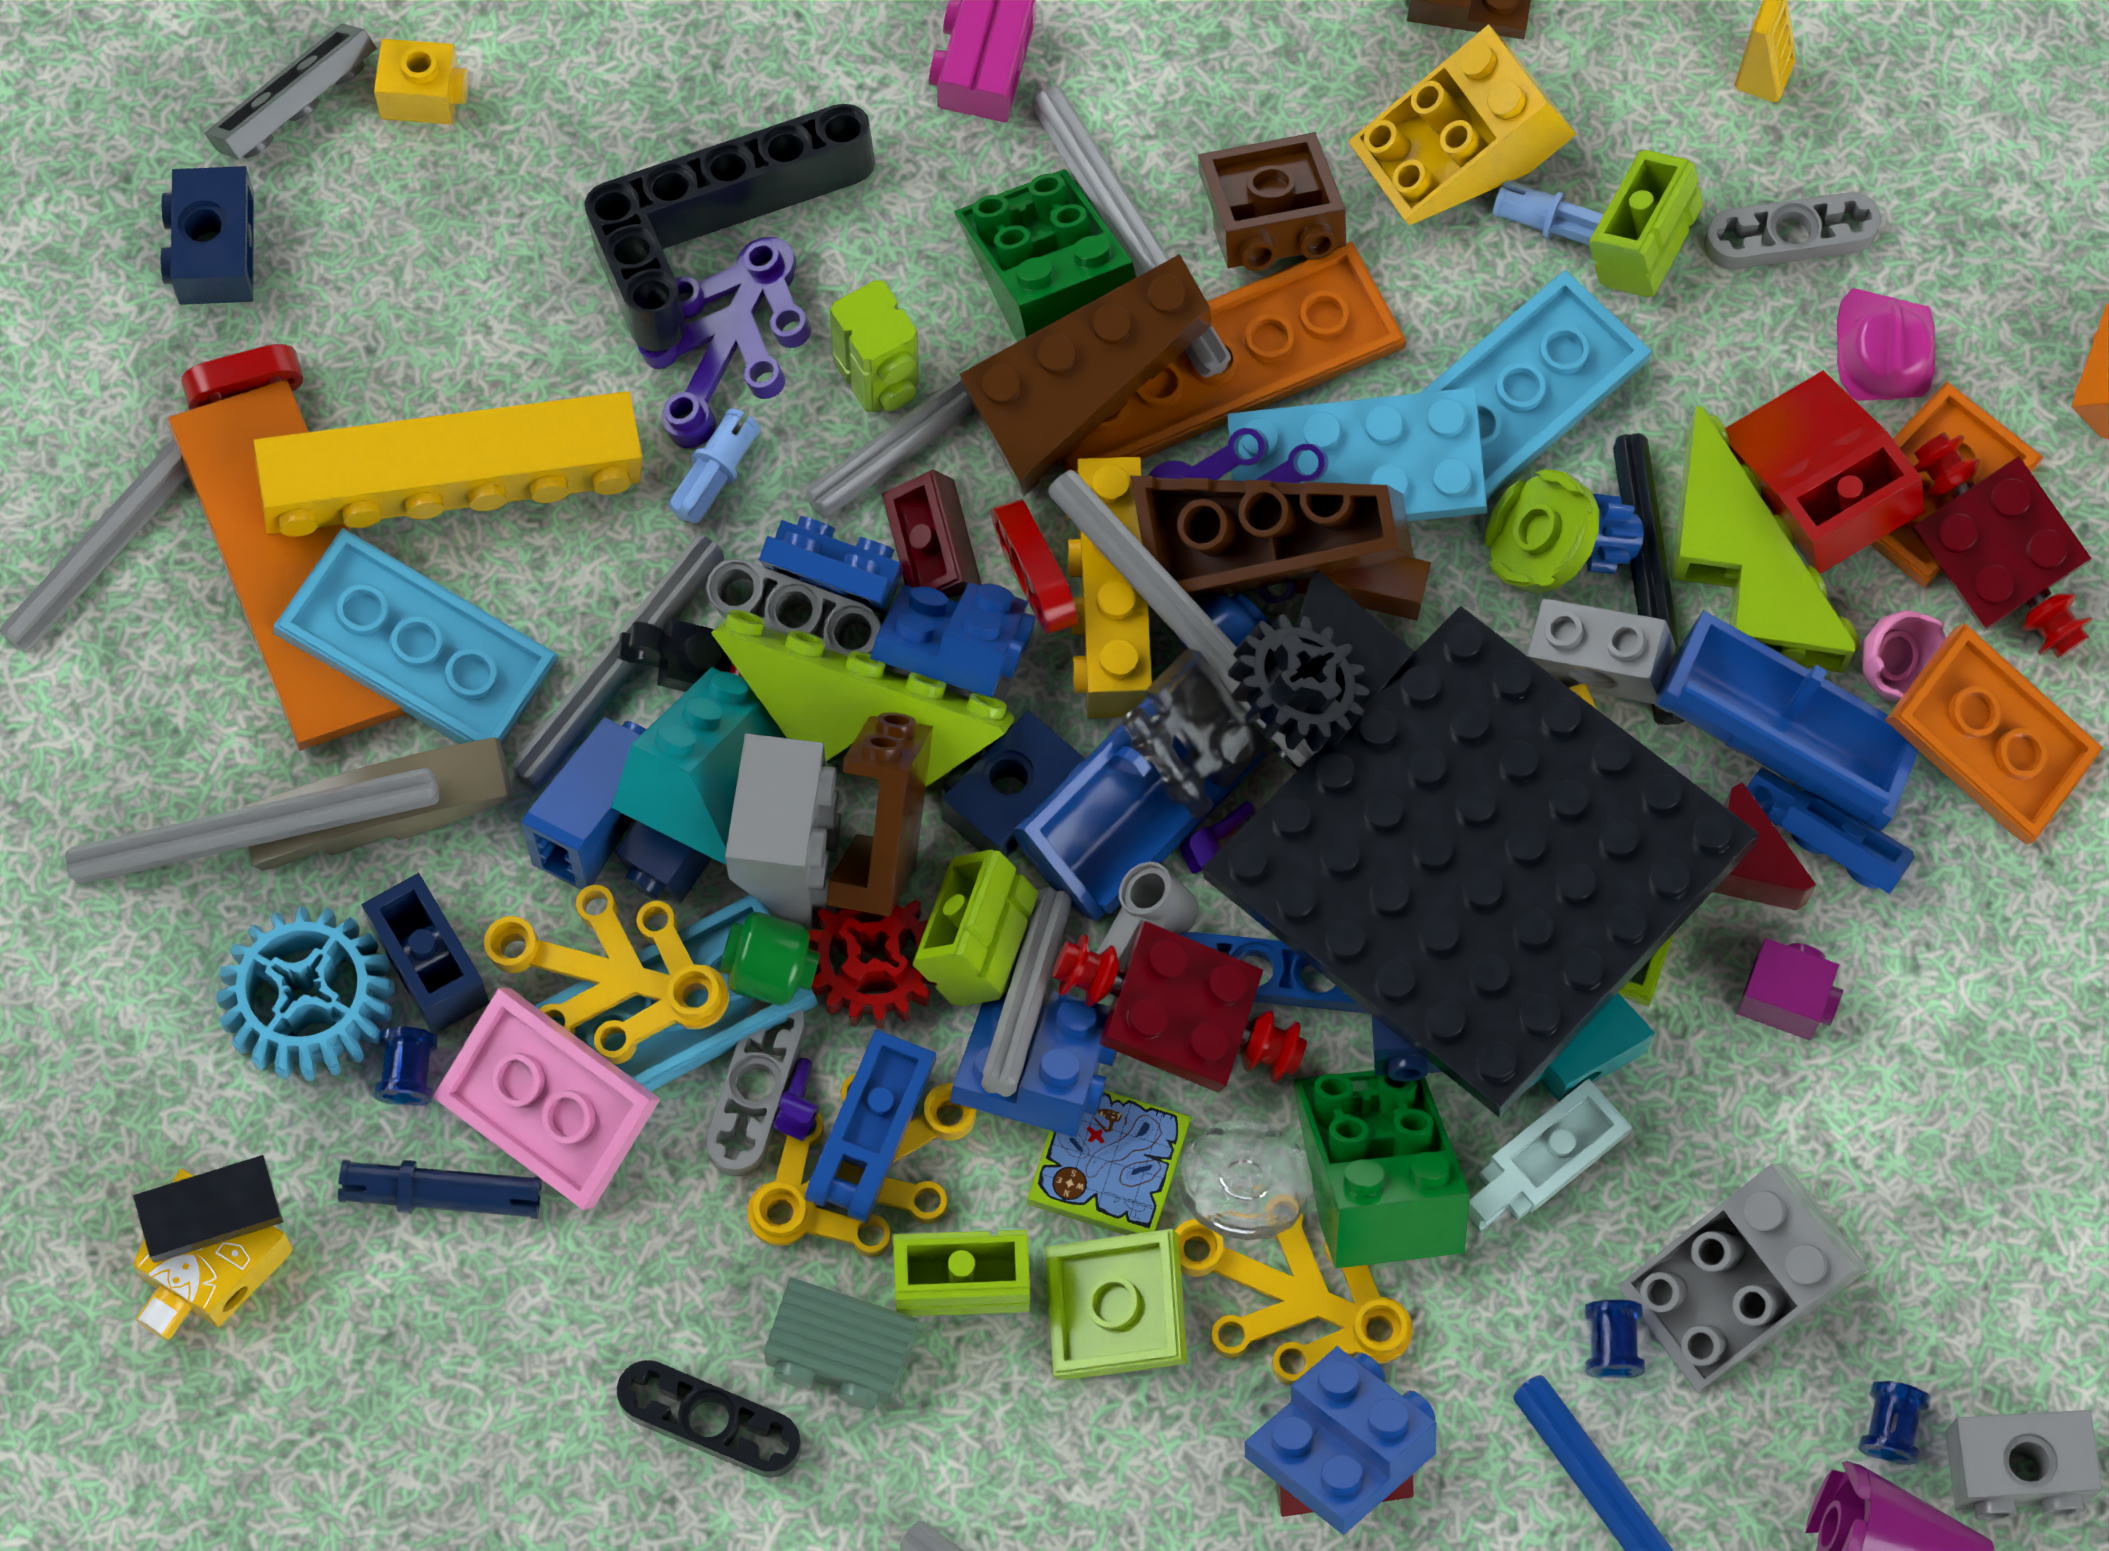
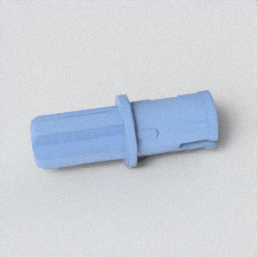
M1514 181L1503 182L1493 208L1494 216L1513 222L1516 221L1542 231L1543 238L1550 239L1552 233L1586 245H1589V240L1604 214L1565 201L1566 194L1559 191L1556 195H1552Z
M734 408L728 409L704 448H697L692 454L693 466L669 501V508L681 521H688L694 524L699 523L724 485H731L737 478L735 468L753 440L761 432L759 424L749 416L738 434L734 435L739 426L738 422L744 414L743 411Z

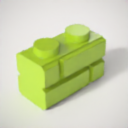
M1646 149L1638 152L1589 240L1592 258L1596 261L1594 266L1600 284L1607 288L1647 298L1655 296L1690 231L1689 226L1694 224L1704 206L1700 187L1697 186L1699 180L1695 163L1689 161V159Z
M875 279L833 302L830 308L833 363L846 383L852 384V392L864 410L875 413L882 408L886 411H895L905 406L916 395V387L919 384L918 331L905 311L898 309V301L885 281H877Z
M991 849L952 857L912 964L929 982L936 983L935 988L952 1005L966 1006L1000 1000L1003 993L1009 988L1012 980L1011 969L1019 946L1025 938L1030 922L1028 918L1032 912L1038 891L1022 874H1015L1016 868L1000 851Z
M1027 1229L999 1230L996 1236H992L989 1231L893 1234L895 1306L897 1312L909 1316L1029 1312L1030 1280Z

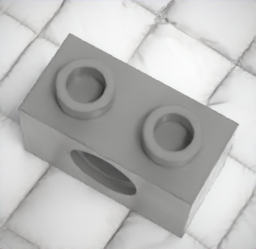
M1542 598L1527 657L1568 688L1585 683L1591 693L1655 704L1658 692L1673 662L1676 645L1666 620Z
M2091 1410L1957 1417L1945 1431L1955 1511L1975 1509V1516L1978 1520L2010 1518L2017 1515L2016 1507L2042 1506L2044 1516L2073 1515L2083 1512V1503H2089L2102 1491ZM2018 1453L2029 1457L2037 1468V1481L2028 1482L2019 1479L2010 1468L2009 1455Z

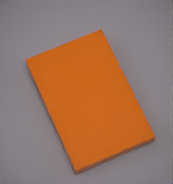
M1948 381L1942 385L1893 438L1914 467L1919 462L1914 452L1935 436L1945 432L1950 440L1957 436L1963 435L1965 439L1958 451L1964 460L1974 458L1981 460L1976 476L1971 480L1975 485L2018 456H2020L2031 473L2039 466L2043 459L2041 454ZM1922 472L1919 475L1922 477L1925 512L1870 545L1925 589L1941 570L1912 529L1914 525L1952 501L1953 498L1952 494L1946 497H1928L1926 493L1933 480L1927 472Z
M1966 623L1954 627L1885 719L1889 725L2006 830L2025 844L2036 841L2103 749L2098 742Z

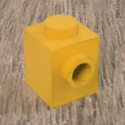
M381 39L374 87L380 118L384 120L453 125L455 104L465 105L468 95L467 68H459L454 44Z

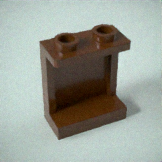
M888 712L878 716H870L844 757L843 772L875 778L879 782L873 836L862 834L854 836L829 880L826 905L891 916L916 868L933 726L917 724L913 717L902 713Z

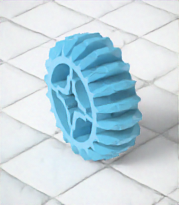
M300 905L295 913V922L286 924L282 914L274 911L271 915V923L274 929L264 933L257 925L250 924L248 933L254 944L251 947H247L243 944L232 943L230 952L233 959L239 965L220 967L219 976L222 982L229 986L216 993V1001L219 1007L228 1010L220 1018L221 1025L226 1033H236L232 1044L239 1054L253 1051L251 1061L254 1067L259 1070L265 1069L275 1061L277 1076L286 1080L292 1074L295 1063H299L303 1078L306 1081L312 1082L317 1074L316 1063L325 1062L330 1074L338 1076L341 1072V1065L337 1056L346 1052L352 1061L361 1063L364 1059V1054L357 1041L362 1038L366 1042L379 1044L382 1035L373 1022L391 1020L393 1014L391 1007L383 1001L395 994L393 980L383 977L391 969L389 960L386 955L375 954L379 944L373 934L368 933L359 936L360 927L358 922L351 917L337 926L334 911L326 907L319 915L317 921L312 922L308 909ZM313 950L306 959L299 962L288 963L280 960L295 952ZM343 959L357 972V990L350 1008L342 1004L339 994L332 991L334 983L339 977L336 969ZM261 979L269 983L273 992L279 995L276 1004L272 1008L274 1018L267 1027L257 1019L254 1009L255 994ZM315 985L319 997L314 996L312 998L309 995L303 994L296 1000L291 989L297 990L299 988L308 992ZM313 1023H324L331 1026L329 1029L318 1034L297 1037L306 1026Z

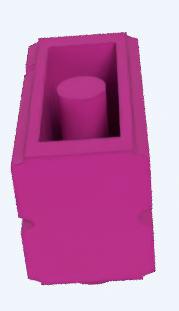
M949 0L944 18L943 33L951 36L946 51L935 50L929 72V85L937 86V107L1004 123L1008 122L1036 20V0Z

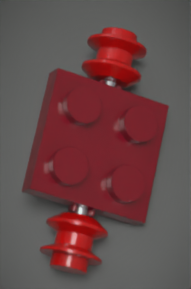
M1945 432L1935 436L1914 452V455L1919 460L1914 468L1918 473L1927 472L1933 480L1926 493L1928 497H1946L1952 494L1953 500L1914 525L1912 530L1984 632L2027 604L2030 609L2035 608L2026 615L2022 631H2039L2045 641L2038 654L2042 655L2052 650L2057 659L2064 656L2089 638L2083 628L2093 619L2091 617L2076 619L2070 610L2076 598L2075 594L2057 593L2048 598L2052 594L2049 589L2088 564L2092 558L2020 456L1975 485L1971 480L1976 476L1981 460L1979 458L1964 460L1958 449L1965 437L1960 435L1950 440Z
M1144 921L1137 928L1124 969L1119 968L1115 946L1110 945L1101 954L1090 951L1088 935L1083 934L1076 944L1066 941L1055 962L1052 978L1061 981L1059 995L1064 996L1073 987H1077L1085 991V1001L1088 1007L1104 999L1108 993L1115 996L1099 1042L1100 1045L1217 1093L1227 1086L1239 1047L1244 1070L1250 1072L1259 1062L1270 1067V1080L1274 1083L1278 1082L1284 1073L1293 1075L1297 1071L1306 1050L1307 1040L1299 1037L1301 1028L1299 1022L1294 1021L1285 1030L1274 1026V1013L1271 1010H1267L1259 1015L1252 1022L1248 1021L1264 971L1263 969L1150 922Z

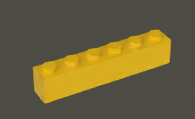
M630 391L254 439L256 470L266 533H282L291 537L310 534L319 527L341 524L350 528H365L378 523L381 519L408 516L415 520L434 518L443 513V511L470 507L475 511H491L502 507L506 502L533 499L538 503H552L564 499L568 494L595 491L601 495H612L627 490L631 484L640 483L642 452Z

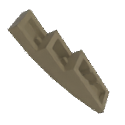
M493 737L433 749L365 766L305 784L241 807L243 809L425 767L435 773L439 784L440 798L435 805L249 846L252 866L263 871L277 868L319 851L329 855L344 853L386 836H391L397 840L411 838L513 799L501 740Z

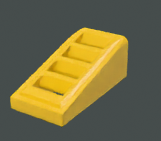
M1763 0L1751 29L1734 86L1739 91L1770 102H1778L1782 97L1796 61L1795 43L1788 0Z

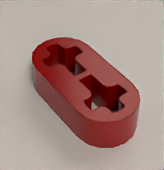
M272 344L197 364L182 375L181 382L188 408L191 410L285 379L288 380L293 392L302 385L304 377L296 350L286 344Z

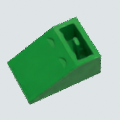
M1066 169L1052 174L1037 176L1029 183L997 195L982 197L974 204L954 211L1017 342L1136 278L1133 261Z
M1375 1070L1294 1079L1293 1088L1319 1222L1335 1269L1465 1253L1470 1192L1426 1078L1415 1081H1396L1388 1075L1375 1076Z

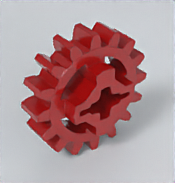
M915 899L904 908L898 906L897 903L890 917L840 908L836 915L824 908L818 911V922L823 931L808 930L810 935L809 948L820 953L815 972L817 975L814 976L811 989L815 996L830 993L826 1000V1011L831 1016L839 1012L843 1007L849 1009L851 1026L857 1027L863 1015L870 1014L873 1015L877 1029H882L885 1025L886 1013L894 1011L898 1018L906 1022L910 1020L908 1006L910 1001L913 1000L925 1007L930 1003V992L924 983L936 985V983L929 982L916 968L912 969L909 966V960L900 954L910 938L916 950L919 948L929 920L918 921L921 915V902ZM875 920H876V921H879V922L861 923V922H865V921H875ZM834 945L839 948V953L847 958L846 962L841 966V973L838 977L830 963ZM880 949L885 951V962L873 958L867 964L863 963L862 952L864 950L872 955L878 953ZM886 989L889 991L883 994H865L867 991Z

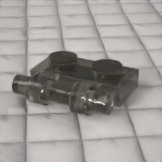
M1185 649L1144 692L1158 712L1150 719L1142 708H1135L1128 712L1121 722L1132 737L1131 748L1142 754L1147 762H1151L1163 777L1164 782L1162 786L1170 799L1175 804H1183L1193 818H1200L1206 815L1214 805L1212 799L1203 789L1205 778L1208 776L1214 785L1228 788L1265 750L1269 743L1253 722H1246L1244 719L1246 712L1238 701L1233 700L1232 693L1202 653L1198 650ZM1175 734L1189 751V754L1183 760L1180 759L1171 747Z

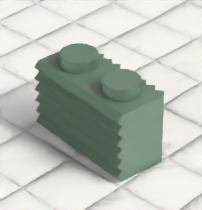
M790 1277L765 1345L764 1356L766 1365L775 1367L774 1377L796 1387L810 1389L813 1381H818L839 1388L837 1392L839 1399L860 1408L875 1409L877 1401L892 1406L918 1333V1319Z

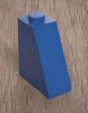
M605 717L596 726L521 821L533 866L580 890L594 884L633 819L611 808L630 746L647 729L629 721H625L621 726Z

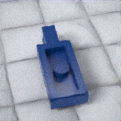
M1764 767L1759 769L1746 787L1775 826L1779 825L1792 833L1793 840L1803 849L1818 855L1825 854L1845 866L1848 874L1865 887L1871 889L1880 888L1890 894L1915 858L1912 850L1881 831L1878 832L1865 825L1863 821L1819 796L1805 790L1802 792Z

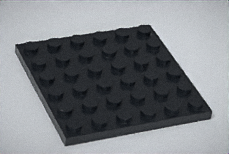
M1460 606L1415 651L1417 654L1379 693L1375 692L1361 706L1365 712L1345 736L1335 745L1327 740L1320 751L1315 753L1202 869L1203 877L1206 881L1500 1118L1758 844L1759 832Z

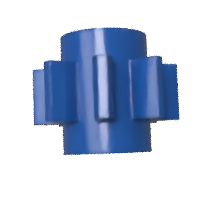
M1593 494L1599 508V534L1591 556L1586 561L1587 571L1615 574L1617 563L1629 564L1639 553L1644 536L1643 524L1639 516L1633 514L1634 506L1623 505L1620 496Z

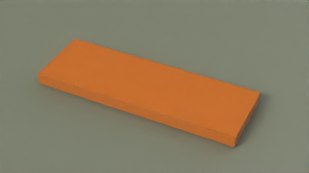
M1351 241L1346 243V246L1335 248L1332 254L1323 259L1305 260L1207 301L1210 306L1211 325L1231 355L1227 368L1220 374H1214L1211 377L1205 378L1198 373L1186 352H1182L1153 380L1149 379L1127 400V404L1110 419L1106 418L1081 441L1082 445L1064 461L1060 460L1064 471L1073 470L1077 473L1078 459L1140 457L1141 460L1228 423L1227 414L1257 411L1404 349L1407 340L1353 242Z
M285 379L168 417L169 428L179 448L183 463L298 750L301 751L408 714L402 711V708L273 634V626L341 528L349 531L346 525L341 524L319 527L310 534L297 537L286 536L282 533H266L256 470L254 439L309 432L288 380Z

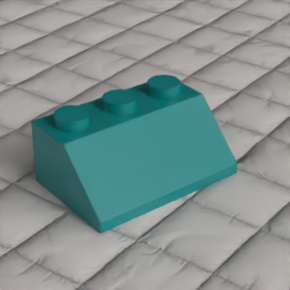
M711 667L631 744L611 808L726 865L725 854L745 733L779 738L787 737L742 677L730 672H721Z

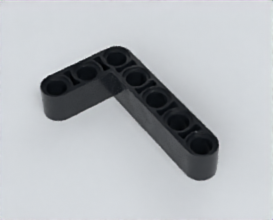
M851 104L833 105L604 182L594 187L587 194L584 204L595 252L631 336L638 346L650 351L668 350L682 340L686 331L677 281L663 249L857 184L868 178L874 170L875 157L869 118L863 109Z

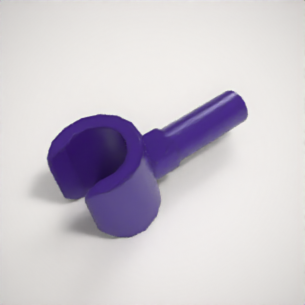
M1249 801L1242 803L1219 823L1200 829L1182 843L1181 852L1192 874L1202 871V867L1221 849L1219 840L1227 837L1256 813L1254 806Z
M799 1058L796 1061L791 1086L781 1096L779 1103L780 1111L773 1125L776 1130L800 1141H804L810 1133L819 1112V1105L804 1099L812 1069V1062L807 1058Z

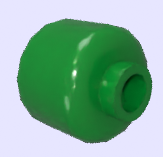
M754 912L744 920L743 924L732 923L719 972L728 975V985L733 993L773 1005L783 1006L793 999L797 987L810 990L820 953L808 950L810 935L806 926L761 912Z

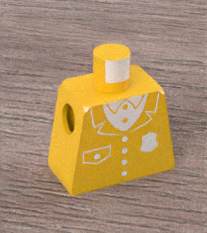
M180 1168L172 1183L193 1177V1175ZM271 1226L153 1263L149 1257L144 1238L134 1259L133 1267L141 1279L156 1288V1290L135 1320L148 1331L167 1342L172 1338L190 1311L218 1328L284 1262L292 1252L293 1247L284 1232Z

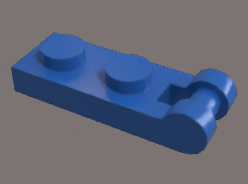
M875 1029L811 1176L805 1200L822 1207L827 1202L848 1209V1217L865 1224L869 1222L888 1172L935 1065L936 1052ZM843 1161L865 1169L858 1185L837 1177Z

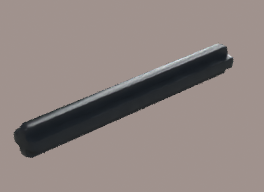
M1641 433L1623 434L1616 438L1613 446L1619 493L1623 505L1634 506L1633 514L1638 515L1641 519L1644 531L1641 549L1637 556L1630 561L1637 612L1641 616L1666 620L1676 645L1675 658L1680 645L1648 439ZM1652 704L1653 718L1658 725H1676L1685 722L1676 715L1668 713Z

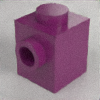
M1765 938L1755 957L1736 1014L1810 1040L1819 1023L1831 1026L1837 1012L1843 989L1832 985L1840 964L1826 960L1824 953L1812 946L1801 943H1791L1787 946Z

